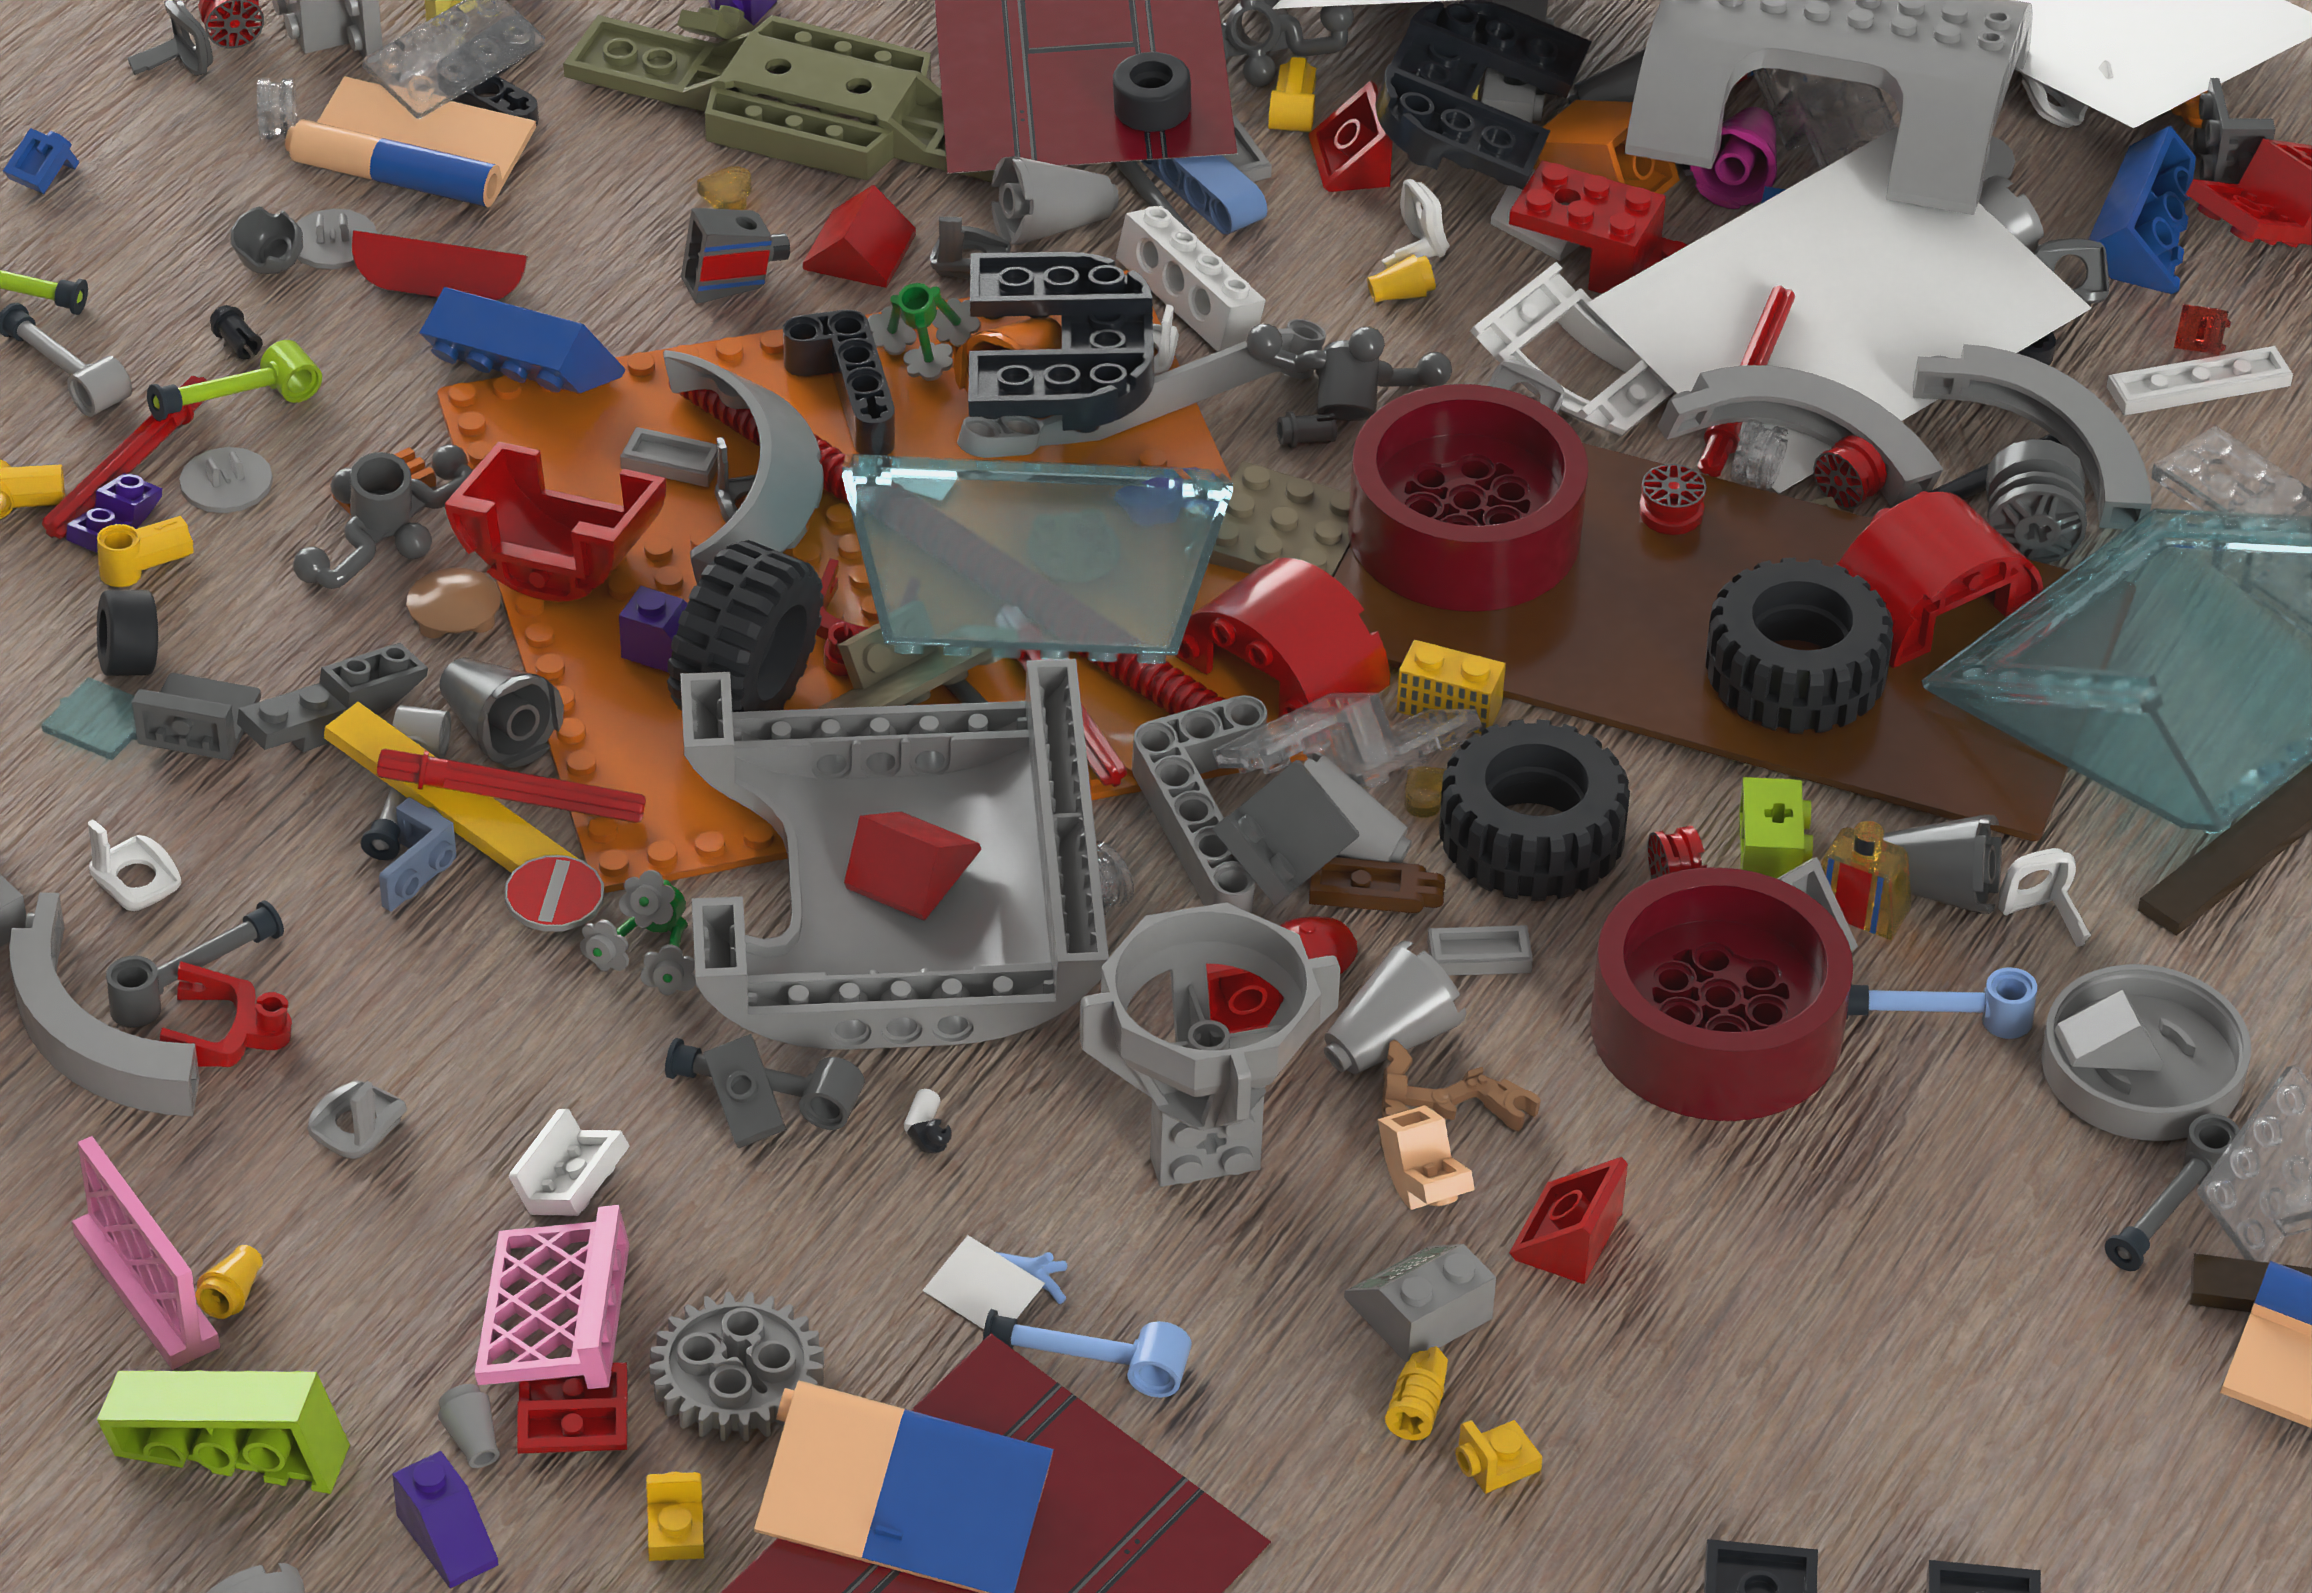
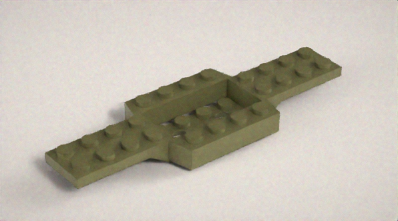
M597 15L563 63L564 77L705 112L706 141L729 148H737L765 155L769 158H777L802 164L810 168H818L867 181L893 158L947 172L942 90L931 82V53L774 15L767 18L753 31L719 43H712ZM772 70L780 74H772L768 71ZM848 90H854L855 92L863 93V94L851 93V92H849ZM761 93L777 97L779 102L755 97L753 95ZM799 103H802V104H806V105L818 107V110H819L820 112L813 111V110H809V109H804V108H800V107H796V106H792V105H797V104H799ZM843 113L858 117L860 122L833 115ZM995 170L958 174L992 182Z

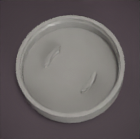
M2142 964L2117 965L2098 969L2077 978L2056 997L2047 1017L2041 1051V1063L2045 1078L2053 1093L2071 1112L2087 1123L2101 1130L2127 1138L2166 1141L2188 1137L2191 1123L2202 1115L2218 1114L2227 1117L2233 1111L2244 1089L2251 1057V1040L2246 1024L2236 1008L2221 993L2203 981L2165 967ZM2123 990L2145 1026L2164 1065L2161 1071L2072 1067L2054 1030L2058 1023Z

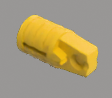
M1437 1346L1430 1347L1426 1351L1413 1353L1398 1376L1385 1415V1423L1388 1429L1400 1438L1413 1441L1422 1440L1428 1437L1432 1431L1445 1390L1444 1383L1448 1364L1447 1357Z

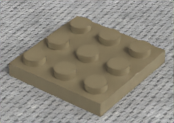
M1242 461L1194 544L1193 559L1250 574L1260 566L1269 564L1277 558H1294L1311 563L1334 577L1351 546L1348 535L1350 493Z

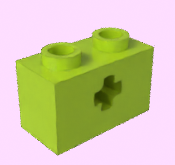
M1743 777L1739 805L1740 868L1742 870L1757 872L1777 879L1812 858L1813 835L1804 834V829H1810L1812 807L1811 800H1803L1802 780Z

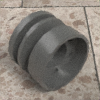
M2040 439L2016 442L1998 452L1988 465L1986 478L1988 523L2027 559L2041 563H2050L2061 560L2073 553L2084 540L2087 527L2086 503L2084 500L2085 476L2079 457L2064 445L2051 440Z

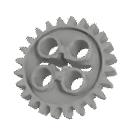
M726 1292L724 1304L716 1305L709 1296L704 1297V1309L701 1311L687 1304L684 1306L685 1320L670 1316L668 1318L669 1331H658L656 1333L657 1346L650 1349V1384L654 1385L656 1402L664 1401L665 1415L667 1417L679 1413L680 1427L683 1429L698 1422L700 1437L706 1436L712 1428L719 1429L721 1441H726L731 1431L738 1430L743 1441H749L751 1429L758 1428L764 1436L769 1437L771 1436V1423L776 1422L782 1427L785 1422L776 1420L785 1388L795 1390L798 1380L814 1385L824 1384V1348L819 1347L818 1331H809V1318L807 1316L794 1319L793 1305L791 1304L781 1308L779 1311L775 1310L773 1296H769L759 1305L754 1304L753 1292H748L743 1302H735L731 1292Z

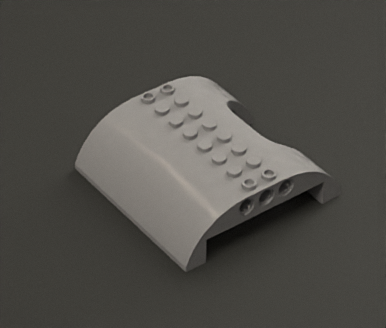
M1661 0L1650 30L1639 72L1629 121L1625 154L1711 169L1720 149L1726 100L1732 87L1745 74L1761 68H1770L1848 80L1883 89L1895 100L1900 114V126L1886 200L1974 215L1982 192L1988 145L2014 68H2024L2030 50L2033 20L2032 4L2017 0Z
M1076 659L1027 661L1025 701L732 712L730 672L680 674L684 756L693 769L710 786L754 811L770 823L783 839L788 855L791 921L789 928L779 937L762 939L745 935L743 896L692 898L696 986L705 999L722 1015L744 1029L766 1038L803 1047L872 1049L958 1045L1003 1038L1034 1028L1060 1015L1079 1002L1100 981L1101 967L1109 959ZM902 811L978 842L982 850L927 919L923 921L846 889L844 880L860 815Z

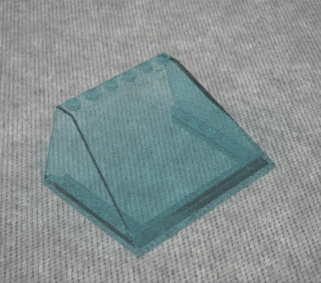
M845 454L842 467V478L884 643L894 644V653L923 654L924 646H943V655L972 656V648H992V657L1020 658L1021 649L1040 650L1041 659L1051 660L1069 659V651L1089 652L1088 660L1116 662L1118 653L1137 654V662L1166 663V655L1178 654L1233 493V482L1219 469L863 454Z
M2154 508L1922 680L1923 687L1927 691L2180 828L2203 830L2207 834L2225 831L2232 825L2233 820L2246 810L2257 806L2261 802L2262 797L2276 786L2286 783L2292 773L2304 764L2312 761V516Z

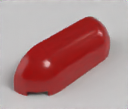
M353 230L352 254L360 273L372 284L393 291L439 297L443 288L447 287L497 301L509 295L518 286L524 276L528 256L356 230Z

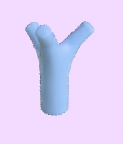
M996 1252L1044 1282L1045 1285L1042 1288L1048 1291L1058 1304H1062L1066 1300V1296L1060 1290V1287L1049 1276L1050 1273L1066 1271V1261H1053L1054 1257L1050 1252L1034 1258Z

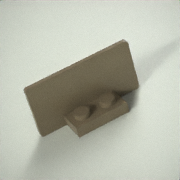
M911 605L838 644L854 689L820 706L818 709L907 706L921 703L931 697L930 690L941 684L951 685L964 680L969 675L967 670L976 665H987L1006 656L1005 650L1019 642L1016 632L964 629L936 643L924 607L922 605Z

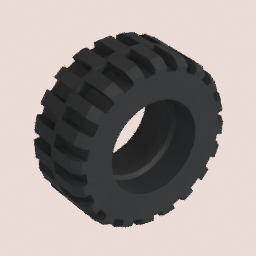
M750 540L732 543L726 547V550H721L714 557V562L706 566L701 574V580L697 586L693 587L688 597L690 600L685 611L682 610L678 621L679 628L677 634L673 636L671 644L673 651L671 658L668 660L667 671L670 674V678L667 680L668 690L671 693L670 696L678 709L682 710L680 674L730 672L732 712L784 710V704L793 696L799 678L803 677L807 668L806 663L810 652H813L816 643L815 635L817 629L820 628L822 618L820 608L823 606L824 595L820 591L823 586L821 579L818 577L819 575L809 563Z
M1796 557L1782 558L1780 563L1772 564L1770 560L1758 563L1754 566L1753 571L1747 568L1734 576L1732 582L1729 581L1721 588L1717 594V600L1713 602L1705 657L1708 679L1713 689L1719 692L1718 696L1730 709L1737 707V713L1750 722L1753 719L1759 720L1764 728L1775 731L1777 727L1788 728L1789 733L1803 734L1804 729H1815L1816 733L1827 732L1832 729L1834 724H1838L1841 728L1855 721L1857 715L1861 717L1875 705V701L1881 697L1885 689L1893 640L1891 613L1886 608V603L1876 590L1870 591L1871 586L1859 575L1855 577L1850 576L1846 568L1836 564L1832 568L1822 565V560L1810 558L1808 562H1796ZM1801 640L1819 645L1824 649L1796 650L1774 642Z
M1523 719L1512 720L1505 727L1500 728L1498 724L1487 727L1482 731L1480 737L1474 734L1461 744V749L1456 750L1447 762V769L1444 771L1439 819V835L1443 841V849L1448 858L1453 863H1456V868L1469 880L1475 877L1480 887L1490 892L1493 889L1503 891L1504 897L1518 899V895L1530 896L1531 901H1545L1547 896L1557 895L1558 899L1570 897L1575 893V889L1578 888L1585 891L1598 883L1599 877L1602 879L1607 876L1615 867L1616 860L1622 855L1630 797L1627 774L1622 766L1619 765V760L1608 747L1602 750V743L1589 733L1585 736L1579 734L1576 727L1567 724L1558 727L1551 725L1550 720L1537 719L1536 723H1524ZM1534 803L1555 808L1562 813L1549 816H1532L1515 812L1506 807L1515 804Z

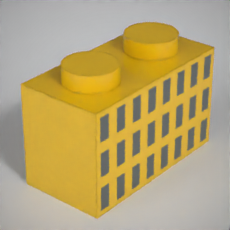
M1414 640L1399 669L1396 712L1481 734L1485 728L1493 726L1502 706L1506 663Z

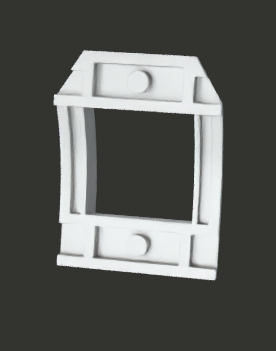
M1555 262L1473 326L1470 332L1499 363L1506 360H1516L1540 370L1520 350L1557 321L1575 340L1593 354L1626 372L1591 401L1563 387L1564 400L1560 411L1584 423L1622 437L1669 399L1675 391L1586 304L1592 299L1581 288L1575 291L1560 275L1559 272L1562 267ZM1520 382L1540 398V394L1534 385L1528 382Z

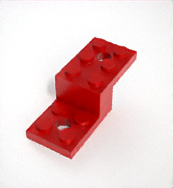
M2263 138L2239 184L2193 179L2186 192L2187 196L2199 203L2197 207L2199 212L2217 221L2225 220L2232 225L2230 232L2244 241L2253 243L2255 239H2259L2270 245H2276L2277 241H2280L2294 248H2297L2299 244L2312 245V145Z
M1543 160L1515 201L1509 214L1510 225L1592 248L1588 290L1601 294L1688 246L1681 241H1673L1662 237L1665 195ZM1560 203H1570V204H1569V205H1562V204H1560Z

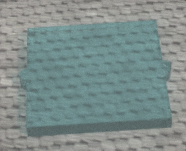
M88 677L68 698L60 699V706L41 724L42 732L113 760L133 739L137 740L132 706L135 696Z

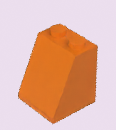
M1575 100L1543 126V128L1550 130V133L1534 167L1535 170L1543 160L1550 163H1558L1592 175H1600L1634 187H1642L1662 195L1680 181L1674 162L1625 154L1633 102Z

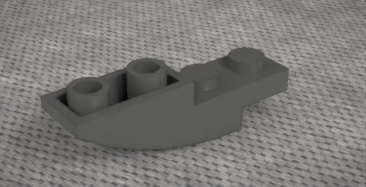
M403 644L389 645L321 667L320 681L317 684L239 708L237 725L264 750L292 742L304 753L329 743V741L324 739L325 726L355 703L360 702L377 715L383 713L408 694L427 676L428 667Z

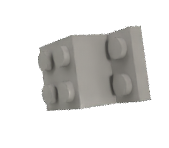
M272 0L276 14H283L286 30L290 39L296 38L305 54L350 43L353 51L359 50L367 66L384 62L379 0Z

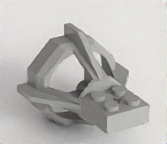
M1227 902L1144 916L1101 967V993L1085 996L1080 1001V1043L1083 1051L1152 1098L1150 1159L1160 1187L1260 1170L1265 1087L1274 1081L1309 1036L1338 1008L1340 965L1336 956L1308 959L1299 934ZM1206 964H1222L1244 969L1263 978L1282 994L1284 1000L1268 1027L1230 1033L1225 1025L1210 1019ZM1170 970L1176 1043H1169L1150 1034L1139 1026L1126 1012L1136 992L1149 980Z

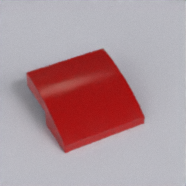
M627 1362L612 1363L610 1384L606 1388L588 1389L584 1375L519 1381L517 1408L518 1454L627 1450Z

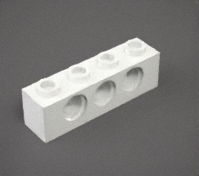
M1151 206L1143 210L1126 213L1116 259L1129 271L1135 270L1146 280L1151 291L1165 304L1172 305L1174 312L1217 352L1246 341L1250 330L1260 324L1266 300L1162 206Z

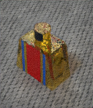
M1862 821L1854 829L1846 827L1840 830L1821 862V867L1847 923L1892 941L1910 912L1912 905L1908 852L1901 846L1884 841V829L1880 824L1873 821Z

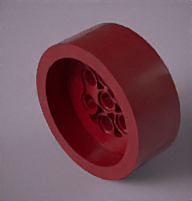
M1449 384L1428 387L1402 395L1381 407L1366 421L1358 433L1354 444L1348 515V535L1354 554L1366 571L1379 583L1400 596L1427 606L1454 611L1476 612L1504 609L1533 600L1556 586L1571 570L1577 559L1581 543L1588 479V459L1585 448L1574 429L1556 412L1532 398L1510 390L1477 384Z
M1708 867L1677 871L1650 880L1627 894L1613 908L1603 924L1598 943L1590 1018L1594 1045L1605 1066L1617 1080L1637 1096L1667 1111L1713 1121L1751 1120L1785 1111L1817 1092L1829 1079L1839 1061L1853 978V958L1849 942L1835 918L1820 903L1800 889L1774 877L1742 869Z

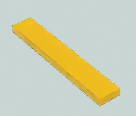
M360 702L355 703L325 726L324 739L377 777H379L377 775L378 758L382 749L386 748L423 755L424 750H426ZM380 778L406 798L410 797L427 808L430 807L437 810L444 818L454 823L455 833L511 873L526 861L545 855H566L578 859L493 797L423 785L422 790L417 789L418 784Z

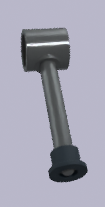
M263 900L257 904L255 911L243 917V923L158 968L150 959L142 956H126L117 959L106 971L109 1008L112 1019L122 1026L132 1028L152 1023L160 1015V995L163 994L164 987L178 980L180 961L203 967L252 940L259 943L270 936L277 939L284 933L283 923L278 912L272 904Z
M675 1038L669 1047L666 1057V1077L674 1079L677 1075L695 1078L697 1074L711 1077L701 1049L684 1045L683 1039ZM827 1057L820 1060L814 1072L810 1073L807 1077L765 1068L772 1090L801 1097L799 1109L804 1118L811 1124L826 1130H837L845 1126L865 1084L864 1076L859 1068L853 1063L838 1057Z
M2206 1114L2196 1118L2191 1123L2183 1169L2134 1226L2125 1227L2119 1235H2113L2106 1241L2105 1252L2116 1266L2126 1271H2136L2142 1266L2144 1262L2143 1255L2150 1248L2149 1240L2197 1184L2206 1187H2217L2228 1183L2233 1178L2241 1141V1131L2234 1121L2222 1115Z

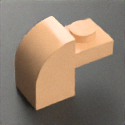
M1424 1105L1378 1119L1382 1147L1389 1174L1399 1196L1410 1210L1426 1205L1443 1206L1451 1204L1458 1199V1195L1475 1190L1472 1171L1451 1157L1445 1118Z

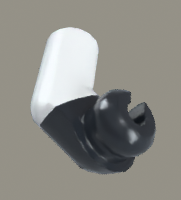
M921 1089L915 1095L904 1122V1130L922 1151L936 1154L945 1150L947 1143L951 1140L952 1131L949 1125L942 1129L939 1126L942 1120L934 1119L940 1104L939 1095L932 1090Z

